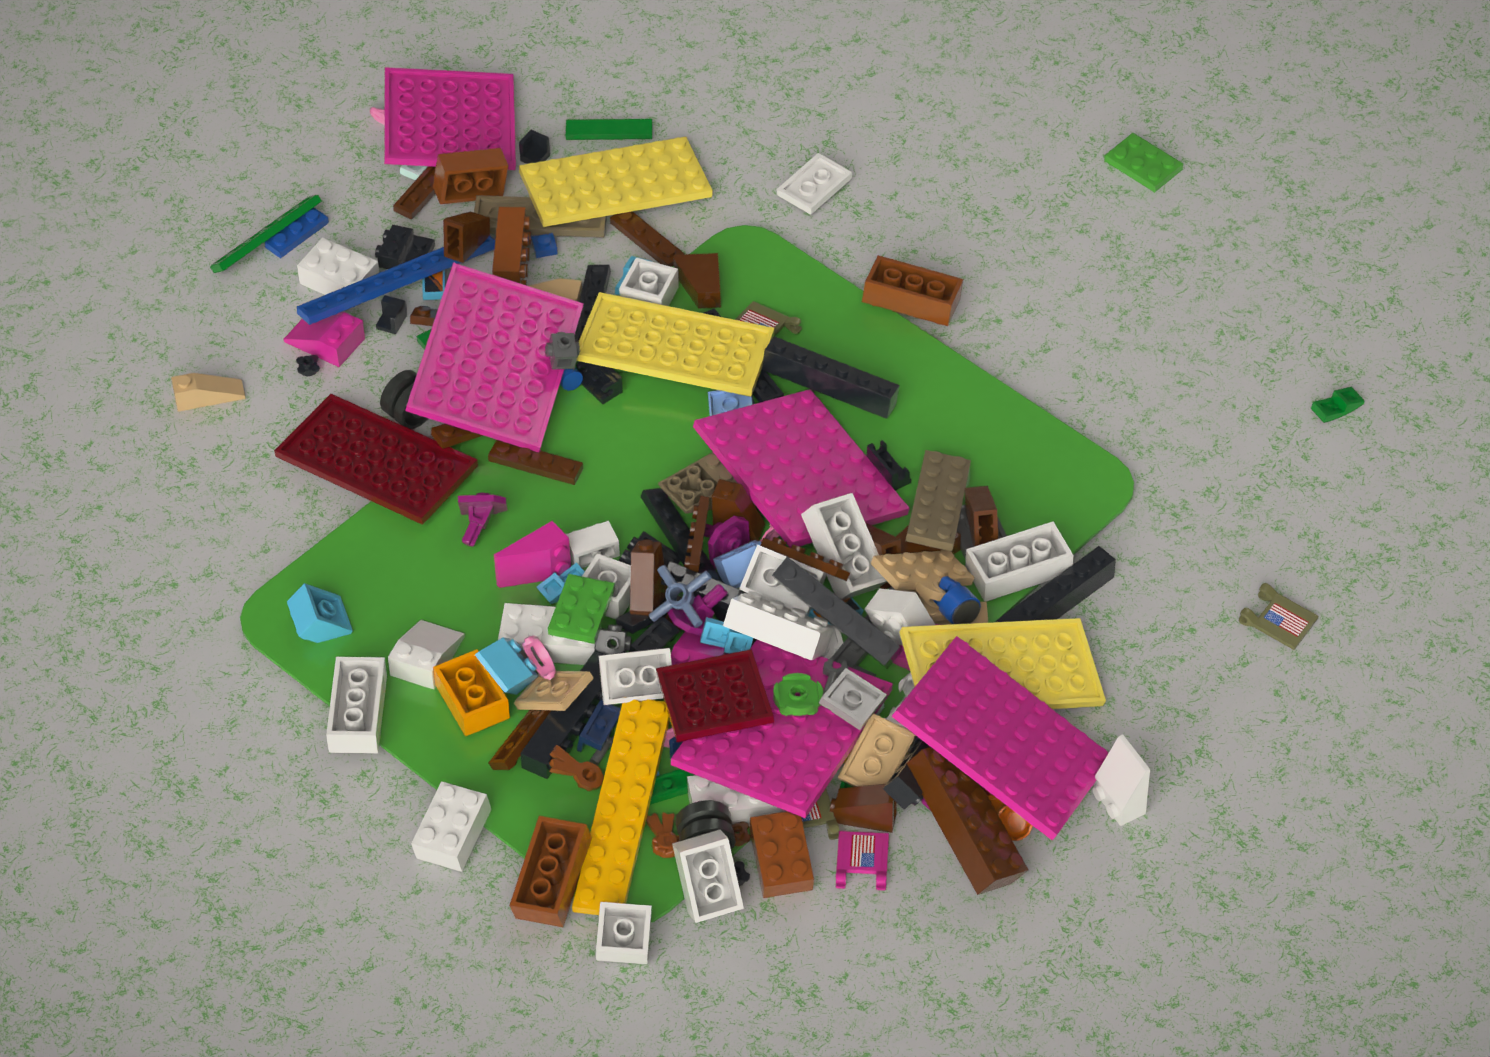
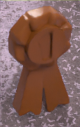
M556 745L550 756L555 759H552L549 763L552 767L549 772L573 776L578 783V787L587 791L598 789L602 785L604 775L597 765L588 761L579 763L560 746Z
M663 812L662 824L656 813L647 816L646 823L656 836L652 839L653 853L662 858L675 857L672 843L679 842V836L673 833L674 813L668 815Z

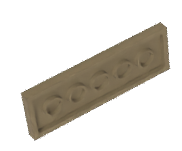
M476 195L474 213L490 218V234H496L499 207H525L526 216H530V230H527V232H531V235L553 233L554 236H605L607 216L543 227L530 197Z
M925 450L905 541L952 552L971 460L942 454L937 451Z

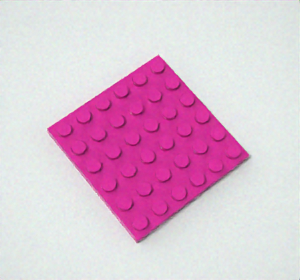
M385 67L384 164L436 167L438 154L501 148L508 163V170H515L513 74Z

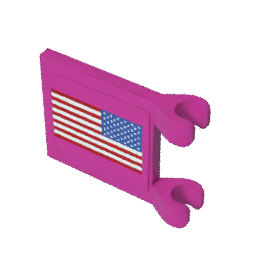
M839 831L836 888H846V873L876 874V890H886L889 833Z

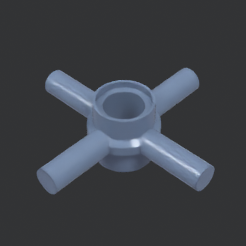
M665 565L659 567L657 571L668 586L665 593L667 600L649 613V617L655 622L672 608L683 609L695 628L702 625V620L692 606L694 602L693 592L711 579L709 573L704 571L686 585L677 583ZM683 591L682 599L677 601V595Z

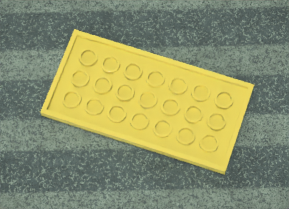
M687 137L519 165L520 176L543 227L712 197V188Z
M599 292L579 340L580 353L577 361L751 397L763 366L765 348L773 339L775 328Z
M1080 618L902 627L899 632L914 686L919 683L949 644L958 636L1034 696L1045 702L1051 709L1103 706L1106 702Z

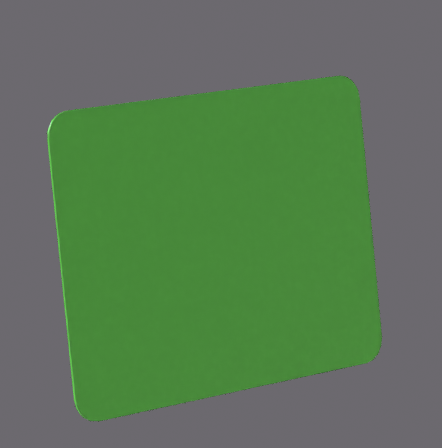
M741 225L730 227L711 236L690 253H718L721 308L698 309L679 280V288L669 304L670 307L699 313L715 309L721 317L735 320L754 301L788 317H798L801 319V323L798 326H801L802 330L798 334L792 333L784 326L775 337L900 385L896 406L887 419L812 390L866 456L867 445L873 443L876 450H878L881 446L880 441L883 440L887 444V451L902 469L906 467L910 472L911 483L896 490L910 508L908 515L872 526L896 537L909 525L925 450L937 451L942 454L971 460L965 488L989 487L997 508V517L1007 536L1054 521L1073 555L1120 515L1132 500L1134 480L1129 468L1117 457L898 313L862 302L863 290L778 234L758 226ZM617 372L622 377L623 393L602 404L581 384L571 391L565 390L559 384L540 451L583 462V470L575 485L490 462L488 454L496 439L484 435L450 446L477 459L478 467L423 525L372 501L251 595L244 603L240 616L244 637L256 650L329 707L336 657H385L387 681L379 746L436 790L442 781L487 794L492 810L483 827L524 859L539 816L587 824L589 832H591L602 785L598 789L587 791L578 787V783L573 776L552 773L548 779H545L523 769L521 756L518 758L516 765L510 770H493L488 764L529 710H519L514 704L515 700L528 686L517 695L504 692L509 703L510 719L465 737L437 687L433 690L390 676L388 656L397 641L420 620L465 634L463 641L452 658L454 659L476 649L480 651L498 641L505 603L556 607L557 602L550 604L537 589V586L543 581L499 588L496 584L494 554L551 521L565 534L609 521L619 540L620 556L612 558L617 561L625 549H627L633 537L639 538L643 531L674 551L640 496L643 490L661 488L658 485L660 481L713 452L693 428L695 420L710 416L708 392L715 391L716 389L634 372ZM767 372L784 393V396L809 390L807 387ZM752 394L754 403H759L758 400ZM485 492L490 495L506 497L507 511L492 514L486 529H482L475 546L470 547L462 543V538L470 522L469 515H461L458 496L476 495L477 493ZM965 492L962 505H965ZM670 498L690 530L691 522H696V519H692L693 513L686 514ZM755 505L765 522V528L760 538L762 539L765 532L770 528V523ZM708 510L706 524L713 525L712 510ZM704 536L702 550L709 559L708 541L710 538ZM960 550L954 554V557L965 566L966 560ZM680 561L678 565L684 567L683 563ZM826 575L823 585L834 593ZM974 582L972 585L965 586L980 602H984ZM304 583L341 596L353 632L349 635L319 643L304 640L296 632L287 601ZM1040 584L987 601L988 623L996 622L997 619L1017 606ZM880 587L852 597L863 609L861 616L864 618L867 616L866 606L877 591L881 589ZM680 592L678 596L683 597V592ZM630 605L628 606L624 614L630 611ZM714 614V615H713V619L718 620V618H717L716 615ZM605 616L601 627L608 629V625H616V619ZM652 624L634 634L628 632V636L632 637V643ZM681 629L676 637L663 648H670L671 653L674 645L685 631ZM841 633L842 640L844 643L847 637ZM611 639V643L616 646L617 642ZM868 654L859 667L876 674V677L893 683L892 691L884 702V709L878 715L882 718H887L891 709L897 707L905 697L903 690L899 691L898 685L910 671L894 663L886 669ZM554 663L556 671H580L584 666ZM662 698V699H653V700H656V701H664V698ZM622 703L612 704L618 708L622 707ZM669 722L668 729H671L672 725L671 722ZM617 724L609 737H614ZM577 737L569 755L579 763L590 762L597 749L586 745L582 752L577 751L579 737ZM611 747L598 765L603 775H605ZM663 747L658 768L659 775L679 770V768L671 765L670 749L668 747ZM688 793L651 804L647 816L656 813L662 824L663 812L668 815L674 813L673 833L679 836L675 823L676 815L681 809L690 804ZM645 822L626 904L652 906V923L669 913L685 898L676 858H662L653 853L652 839L656 836ZM745 843L742 846H734V848L731 850L732 856H734L747 843Z

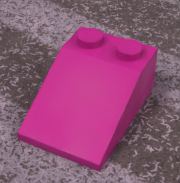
M340 312L310 325L301 319L283 340L291 346L311 355H317L318 358L340 367L365 340L363 320L346 312Z
M551 521L494 554L497 586L503 588L541 582L554 573L558 576L571 567L569 537Z
M685 631L673 647L671 663L675 665L729 653H724V648L700 643V635Z

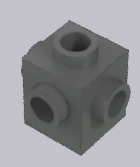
M558 332L551 334L549 343L545 345V353L547 357H550L551 368H575L580 347L579 342H575L574 333Z
M608 625V629H600L595 643V650L605 655L618 654L622 651L627 652L630 649L632 637L628 636V631L622 630L621 625ZM611 639L617 642L616 646L611 643Z

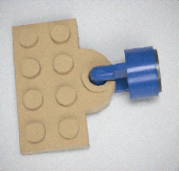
M941 550L873 556L871 565L895 590H916L928 603L932 599L939 606L940 613L951 624H970L978 616L981 608L980 601L965 587L972 585L975 577L954 557L952 552Z

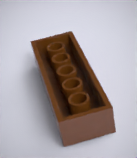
M932 747L922 749L906 763L923 792V798L977 895L1011 885L1029 870L981 785Z

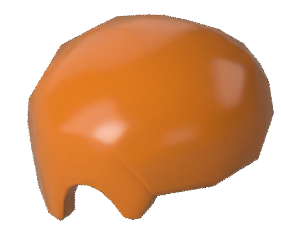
M1007 805L999 809V818L1012 841L1023 840V838L1030 834L1033 825Z

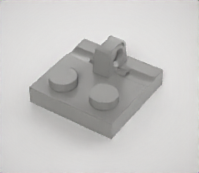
M845 668L821 697L819 704L861 730L883 703L887 694Z

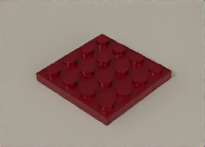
M752 649L656 668L658 682L677 742L774 723V715Z

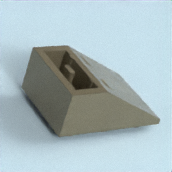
M712 452L660 481L658 485L687 514L693 513L694 505H699L700 496L710 497L708 510H712V495L719 479L735 483L737 481Z

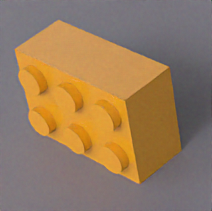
M478 649L433 667L435 686L465 737L510 719L508 699L501 687L475 656L479 652Z

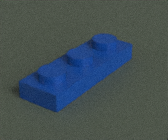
M313 207L265 241V248L281 259L329 223L328 217Z

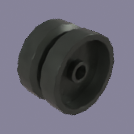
M404 370L396 374L385 386L381 395L380 406L384 412L395 418L402 426L415 429L429 418L405 411L417 373L413 370Z
M713 800L698 801L687 805L676 815L675 823L679 834V841L721 830L728 837L730 849L734 848L736 839L731 826V815L728 807L723 803Z

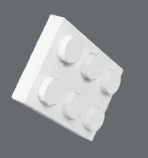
M817 153L777 188V196L811 215L852 179V172Z

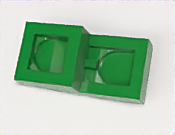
M1351 386L1334 390L1331 398L1314 401L1311 410L1323 423L1353 412L1361 407L1365 400Z

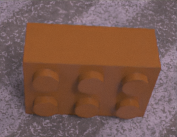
M494 148L438 154L433 189L439 203L450 204L476 201V195L503 196L508 163L502 149Z
M787 811L750 817L749 831L763 898L813 890L814 876L801 816Z

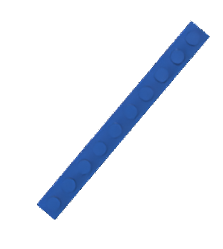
M489 236L466 261L494 250L495 239ZM444 247L299 305L297 306V314L310 325L452 267L453 263L460 264L462 262L444 257Z

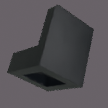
M531 129L519 142L520 161L526 164L546 161L550 157L549 137Z
M384 295L381 300L382 315L376 323V329L397 334L407 317L405 300Z

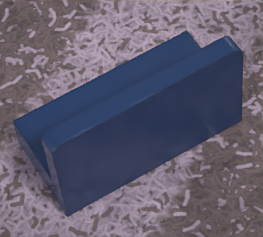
M600 700L579 736L577 751L582 752L586 745L601 751L618 722L621 708L612 704L604 705L603 700Z

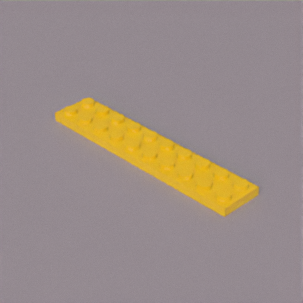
M634 699L631 702L622 703L590 832L592 840L581 868L572 904L573 912L599 915L600 902L622 904L627 902L670 722L664 701L648 699L638 701Z

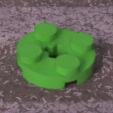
M803 673L785 675L782 681L776 682L773 690L774 703L779 708V712L784 716L816 714L820 706V699L823 696L822 685L818 681L816 684L811 680V676ZM799 692L801 696H795V693Z

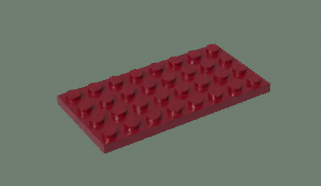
M330 394L274 450L275 457L422 525L478 467L477 459L451 447L442 449L435 440L333 394Z

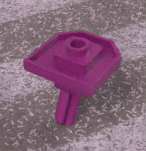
M485 492L477 493L476 495L458 496L461 515H469L470 522L462 538V543L470 547L475 546L482 529H486L492 514L507 511L506 497L490 495Z
M733 516L724 523L718 522L714 526L706 524L704 536L710 538L708 541L709 561L715 569L714 558L750 542L749 524L744 517Z
M717 584L703 598L700 595L694 598L692 606L703 622L697 628L693 626L683 609L672 608L667 613L674 625L687 633L701 636L706 617L713 619L714 611L712 608L728 592L721 584Z

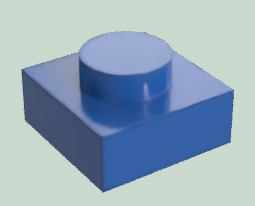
M553 233L531 237L536 258L558 254Z

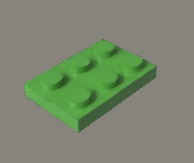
M1135 133L1130 134L1105 154L1104 160L1154 193L1183 170L1182 162Z
M568 574L548 626V635L595 644L615 591V583Z

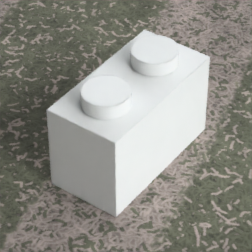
M609 521L566 534L569 537L570 558L573 565L577 562L581 568L587 567L597 553L609 558L620 556L619 540Z

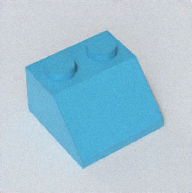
M304 583L287 601L296 632L304 640L319 643L349 635L353 632L341 596Z
M503 637L475 654L505 693L517 695L539 676L535 672L537 669L536 665L530 658L527 657L525 659L520 653L522 648L514 639L510 640Z

